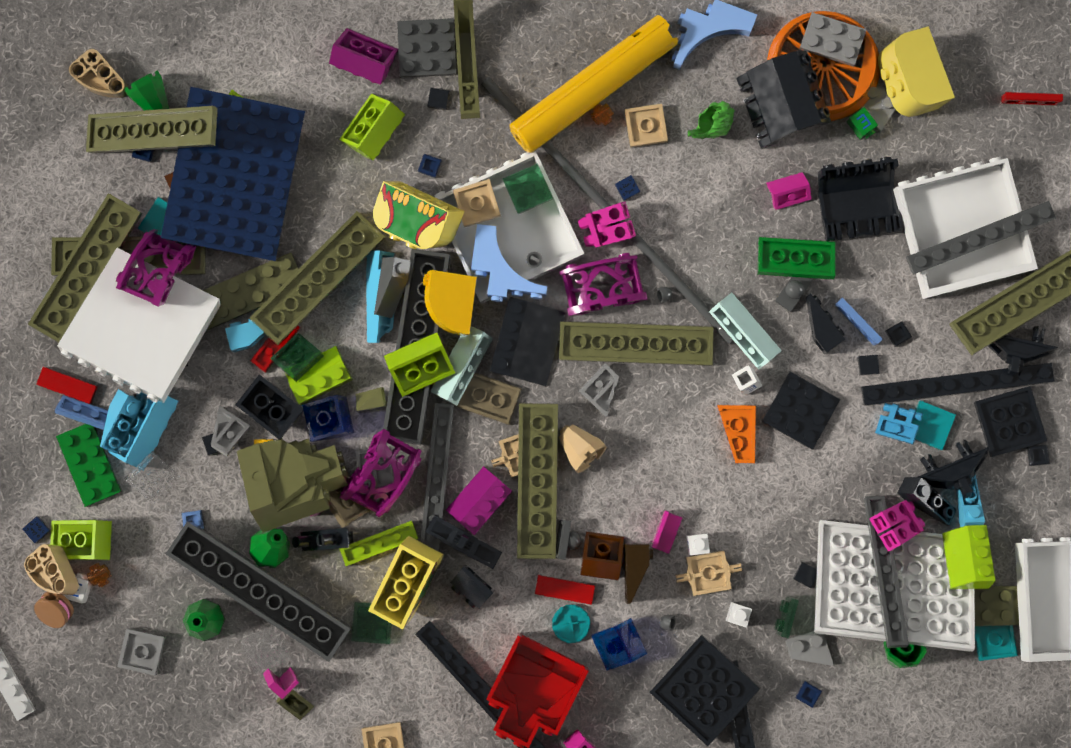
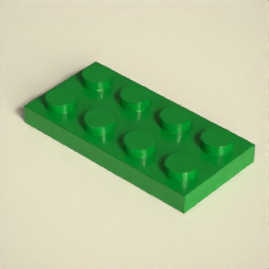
M759 237L757 275L834 280L835 242Z
M83 424L56 436L84 507L122 492L104 448L100 447L101 440L94 426Z

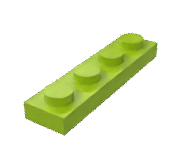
M409 521L349 544V548L339 549L345 566H349L400 546L408 536L416 540L419 537L413 521Z

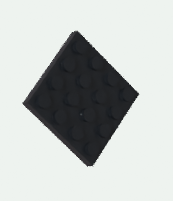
M701 635L650 693L705 745L709 746L760 690V687L706 637Z

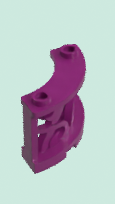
M152 229L144 234L129 257L123 271L117 275L116 289L123 290L159 307L166 303L171 288L175 283L174 275L181 273L191 263L196 246L192 244L183 245L176 241L162 239L161 235L157 234L158 230ZM163 254V261L168 268H157L148 274L144 258ZM161 275L163 277L162 279L158 280L156 276ZM132 276L136 277L134 285H138L143 280L138 290L127 286ZM146 287L154 294V297L143 292Z
M623 253L618 255L619 257L578 266L577 264H570L566 266L565 270L560 271L569 308H567L568 315H584L602 310L606 306L631 305L648 300L647 293L643 292L636 263L637 255L630 256V253ZM623 264H627L630 276L628 278L623 277L627 269L625 271L620 269V266ZM610 265H615L614 269H612V268H610V267H608V266H610ZM593 269L588 275L586 270ZM600 272L607 273L618 281L611 287L609 298H605L599 289L589 287L593 279ZM580 274L582 276L580 280H575L577 284L583 285L582 288L573 287L572 275ZM622 285L623 287L619 288L622 294H616L615 288ZM580 292L579 305H577L575 293ZM587 292L596 293L597 299L591 300L590 296L592 294H587Z
M385 429L373 436L370 447L364 457L367 461L362 468L358 467L347 479L348 486L342 487L339 497L345 501L351 499L374 511L377 517L390 511L392 505L408 484L415 468L419 466L422 450L415 449L389 435L390 432ZM386 443L395 447L393 451L390 450ZM400 450L409 454L405 464L402 463L403 458H405L404 455H399L395 458ZM380 457L385 461L382 464L378 463ZM391 464L394 476L393 482L385 486L375 487L376 481L371 473L373 469L382 470ZM366 480H371L370 486L368 483L364 484V482Z

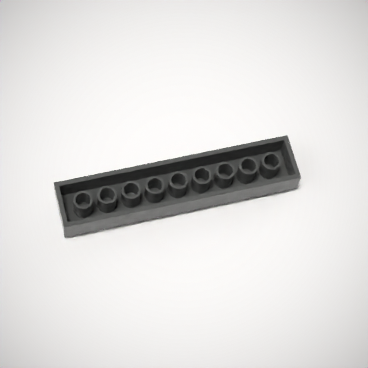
M419 249L411 250L410 271L405 288L396 350L436 332L439 335L440 327L432 320L426 308L423 278L430 270L449 272L450 254ZM391 376L383 429L390 432L389 435L404 443L422 446L431 384L402 397Z
M192 521L186 522L166 552L167 556L328 662L333 658L352 629V626Z

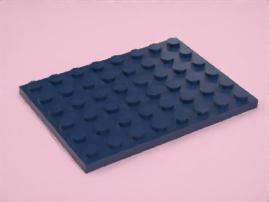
M190 86L186 108L201 106L217 107L215 146L178 148L161 238L276 261L305 111Z

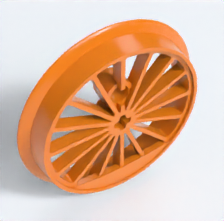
M812 12L791 20L778 32L770 46L767 60L787 54L781 51L786 41L800 48L801 44L790 36L798 29L804 36L806 31L804 26L808 25ZM813 12L864 28L854 19L837 12ZM867 30L862 42L864 53L859 54L857 59L863 58L861 68L840 64V62L807 52L811 58L813 71H817V76L821 74L819 81L820 89L824 75L826 77L831 106L826 107L829 109L831 121L845 118L858 111L870 99L867 95L870 88L877 87L880 76L878 66L879 52ZM823 61L826 62V65H827L826 67H822V66H823V64H822ZM838 68L859 72L858 82ZM835 73L856 86L853 98L850 97ZM829 74L847 99V102L835 105Z

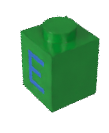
M865 107L846 121L859 140L863 137L866 139L876 133L874 129L878 126Z

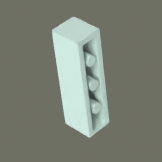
M732 292L709 311L758 370L782 351Z
M470 326V334L460 335L449 356L455 374L435 382L431 392L457 406L493 338L485 332Z

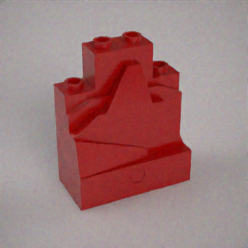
M518 633L486 698L490 706L496 709L503 708L493 729L496 731L495 735L504 740L507 737L514 741L513 744L520 748H524V746L529 748L539 727L542 728L541 731L549 736H552V734L558 735L589 672L588 667Z

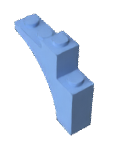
M714 0L713 5H708L705 15L687 8L685 14L681 13L677 23L680 25L679 31L684 33H681L678 44L681 45L679 51L675 50L671 60L674 62L673 68L680 70L687 56L708 39L727 34H739L749 37L757 14L719 0Z
M477 224L471 271L478 277L490 275L488 298H491V301L503 302V299L507 300L508 292L516 297H523V294L531 295L530 298L533 299L546 297L547 286L538 285L524 279L507 264L497 243V227Z

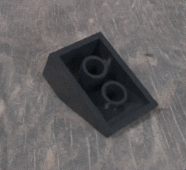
M260 374L235 404L279 440H281L304 410Z
M467 565L450 582L453 585L451 589L458 595L462 593L467 598L465 600L466 603L473 609L475 607L479 609L495 591Z

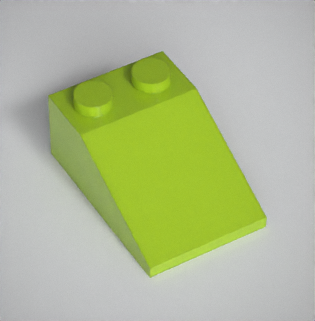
M51 521L50 545L61 546L68 560H110L112 521Z

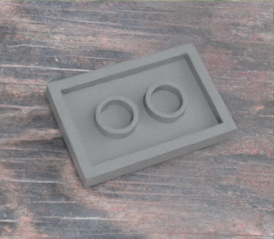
M812 12L799 50L854 67L867 29Z

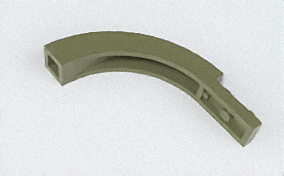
M453 0L461 119L480 118L473 0Z

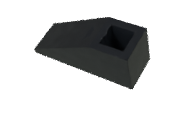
M810 293L806 296L812 339L822 353L826 354L845 340L843 337L845 334L839 326L836 327L834 325L831 314L821 308V301L816 295L812 296Z
M905 477L897 492L907 502L912 501L915 508L947 526L950 525L957 511L954 506L921 477Z

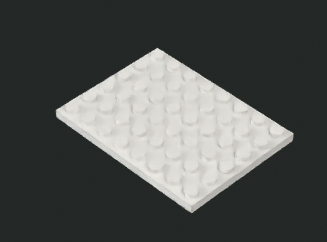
M826 520L819 521L814 633L886 641L868 525ZM920 532L904 544L893 549L908 643L911 645L973 652L975 650L974 589H950L942 534Z

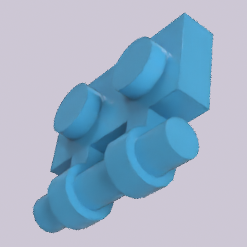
M885 403L883 410L890 413L888 417L880 416L875 434L914 445L919 426L912 424L914 419L921 421L923 414L916 412L912 408L908 410L894 403L892 405ZM898 414L907 418L906 421L895 419Z

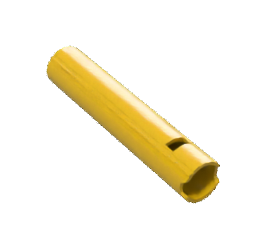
M656 15L510 123L511 133L518 144L527 153H533L647 68L655 60L678 45L677 37L672 38L668 31L670 24L662 16Z

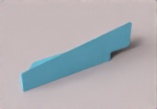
M378 250L371 251L367 256L366 301L368 343H379L380 338L393 329L394 315L392 318L374 315L382 258L394 257L395 253Z

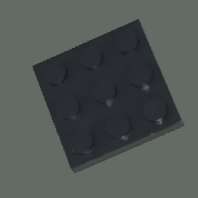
M789 372L762 422L813 450L840 399L796 374Z
M1031 386L974 402L990 457L1047 442Z

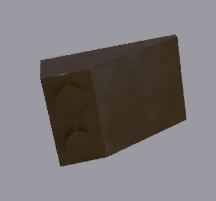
M624 544L626 604H631L650 565V560H653V548H650L649 544Z

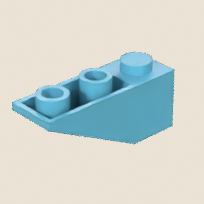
M248 319L247 323L235 322L231 323L230 327L225 328L232 352L252 348L266 335L250 319Z
M118 389L108 409L100 444L101 448L116 454L118 453L144 402Z
M976 474L971 480L972 484L970 485L973 491L972 496L964 498L961 491L957 490L960 528L967 525H984L985 523Z

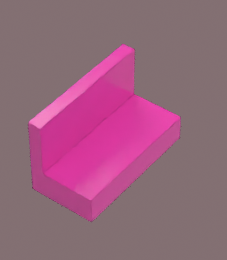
M803 172L766 183L771 192L775 210L811 200L810 184Z
M664 511L651 547L669 554L682 517Z
M291 667L280 678L269 668L263 673L268 687L281 699L299 683Z

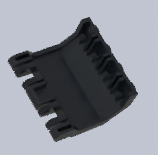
M794 51L771 58L736 78L738 85L742 86L740 87L741 92L753 90L754 94L746 97L744 102L747 104L746 108L751 122L755 121L752 123L753 128L765 125L766 130L756 134L757 139H760L758 142L761 149L770 147L778 143L779 140L802 129L815 125H826L831 122L829 109L825 105L824 95L819 88L817 75L813 71L811 58L807 51Z
M883 157L880 158V161L875 162L872 159L862 160L860 164L845 162L842 163V166L837 167L834 164L823 166L818 172V197L826 241H835V236L837 240H842L841 225L843 224L847 226L849 239L854 238V235L856 238L872 236L873 233L874 235H879L880 227L878 220L884 219L886 233H891L892 231L893 233L902 232L901 214L893 191L895 188V169L899 166L898 158Z

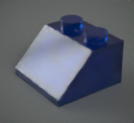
M334 395L302 405L310 442L339 438L354 433L346 396Z
M632 618L616 623L591 635L607 671L634 662L647 654Z

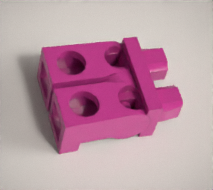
M626 201L586 214L585 217L578 220L581 230L589 228L591 235L584 237L586 247L595 246L596 248L636 236L631 220L611 225V223L630 218Z
M904 500L869 518L878 534L892 526L895 527L879 536L888 552L924 531L925 523L922 518H917L914 514L915 506L912 501L907 502V500Z

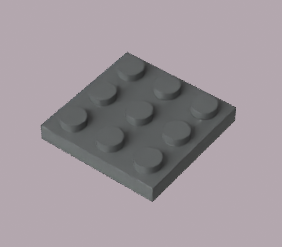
M454 18L397 21L400 78L457 75Z

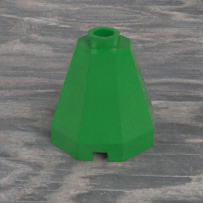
M158 70L154 72L155 76L150 73L133 82L130 90L128 87L124 88L128 97L143 111L169 109L163 80Z
M274 528L266 532L260 530L250 538L249 555L260 567L276 568L289 557L290 541L282 529Z
M202 599L189 605L183 618V623L189 636L202 641L219 635L225 622V616L220 605L207 599Z
M886 641L883 642L887 661L894 668L917 667L927 653L925 646L909 644L907 647L887 648Z

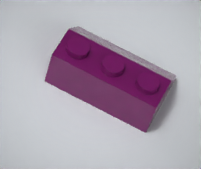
M346 28L333 44L329 64L334 65L338 69L351 72L355 76L368 79L372 83L381 85L389 73L398 49Z
M483 466L446 511L475 535L512 493V490Z

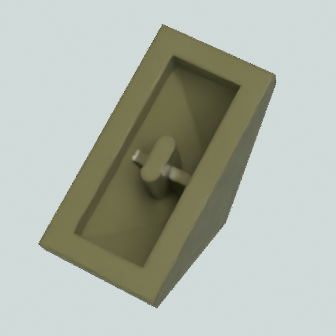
M384 387L355 394L358 413L387 406Z
M293 689L283 699L279 697L276 700L280 706L299 720L314 708L308 700Z

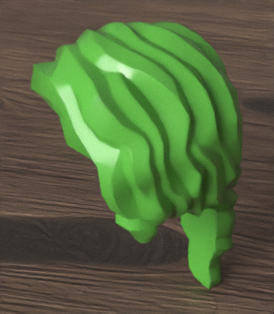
M724 101L711 103L707 109L699 114L697 128L688 130V137L715 139L725 136L731 129L735 110L730 107L729 103Z

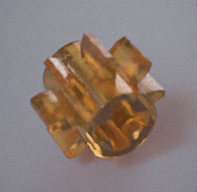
M598 103L592 108L593 112L590 115L598 126L600 124L606 126L612 122L611 116L614 113L607 103L603 105Z
M96 563L89 567L91 572L87 573V578L93 586L98 584L100 588L110 583L108 578L112 575L105 564L100 565Z

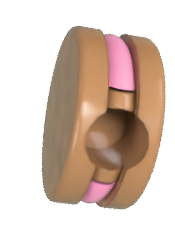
M45 592L34 605L37 617L44 624L52 628L63 627L74 613L71 602L62 594Z

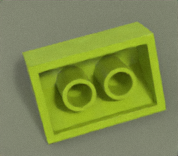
M371 94L339 140L373 161L380 154L385 143L391 138L396 127L400 125L405 114L392 102Z
M437 332L384 356L388 369L402 397L455 374Z
M337 346L285 371L289 385L300 405H304L353 380Z
M967 525L944 532L942 537L950 589H989L996 580L987 525Z

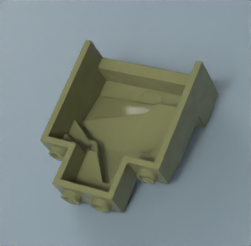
M281 438V440L257 443L237 451L249 509L262 532L330 509L328 503L331 500L329 492L348 486L346 478L349 477L346 466L342 465L345 460L342 452H338L335 445L318 451L316 445H312L309 438L300 442L295 440L290 443Z

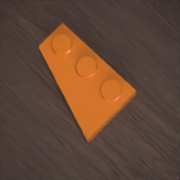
M717 405L735 463L755 464L756 406Z

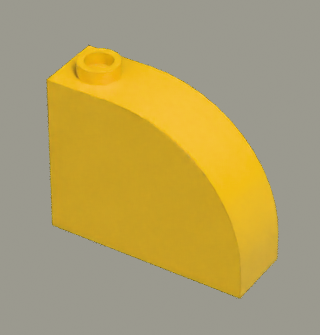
M430 270L424 275L423 285L425 286L427 311L432 320L443 330L463 336L470 334L477 277Z

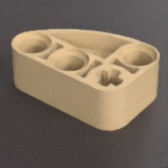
M87 50L70 65L69 73L87 90L111 98H123L127 95L124 88L128 87V85L97 50ZM83 68V73L77 76V71ZM110 70L109 76L103 77V73ZM118 84H122V89L115 91V87Z
M43 544L26 558L24 562L25 570L31 580L41 589L63 595H74L78 591V580L61 546Z

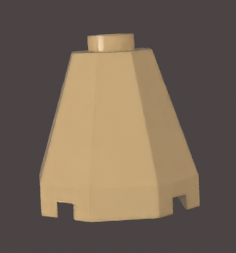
M566 425L559 432L561 434L559 439L571 466L578 474L591 466L589 463L595 458L598 460L607 449L606 445L599 438L575 425Z

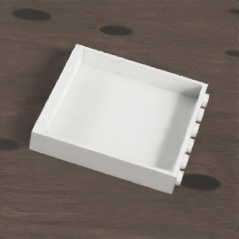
M536 151L533 153L526 152L516 161L514 159L508 160L503 164V167L498 169L496 167L486 171L487 174L481 177L476 175L470 178V182L464 185L462 183L456 184L452 187L451 191L446 193L441 191L434 195L435 198L458 208L453 190L490 179L501 217L478 224L497 227V243L503 258L518 275L528 281L537 279L584 257L581 245ZM461 220L452 244L467 276L477 277L475 293L480 304L491 300L487 295L490 275L478 277L471 271L477 224L464 228ZM531 252L540 253L542 256L541 265L530 267L526 260L528 254ZM531 256V258H530V259H532V260H535V261L538 262V263H539V261H540L539 259H537V258H535V257H533V256Z
M1001 157L990 159V163L983 164L980 161L971 164V168L965 169L964 166L954 168L953 172L946 174V171L935 173V177L928 178L926 175L916 178L917 181L910 183L909 180L898 183V186L893 191L901 214L910 254L912 255L1021 212L1022 209L1008 158L1001 160ZM1028 230L916 273L922 298L926 299L1038 269Z
M116 248L57 346L61 351L60 354L68 359L73 357L78 360L80 365L86 368L91 366L96 369V373L104 377L106 375L113 377L112 380L117 384H126L130 386L129 389L137 394L142 392L148 395L147 398L155 403L158 401L164 403L221 306L220 299L175 276L173 277L175 283L171 288L166 303L159 307L123 290L116 289L117 275L123 271L131 254ZM144 261L148 274L157 269V267ZM161 275L156 276L158 280L162 279L163 277ZM132 276L127 286L138 290L143 280L138 285H134L136 277ZM146 287L143 292L154 297V294Z
M1060 537L1059 541L1053 542L1052 538H1040V542H1034L1033 538L1022 539V543H1015L1021 661L1071 660V537Z

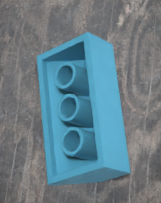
M142 392L136 394L135 397L144 403L118 453L116 454L109 450L108 452L123 462L144 470L159 443L163 431L167 428L172 413L176 410L178 400L170 396L167 397L164 403L160 401L155 403L147 398L148 395Z

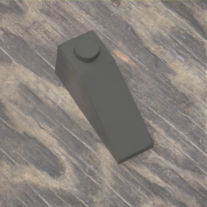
M397 257L382 258L374 315L387 318L393 317L408 281L411 261Z

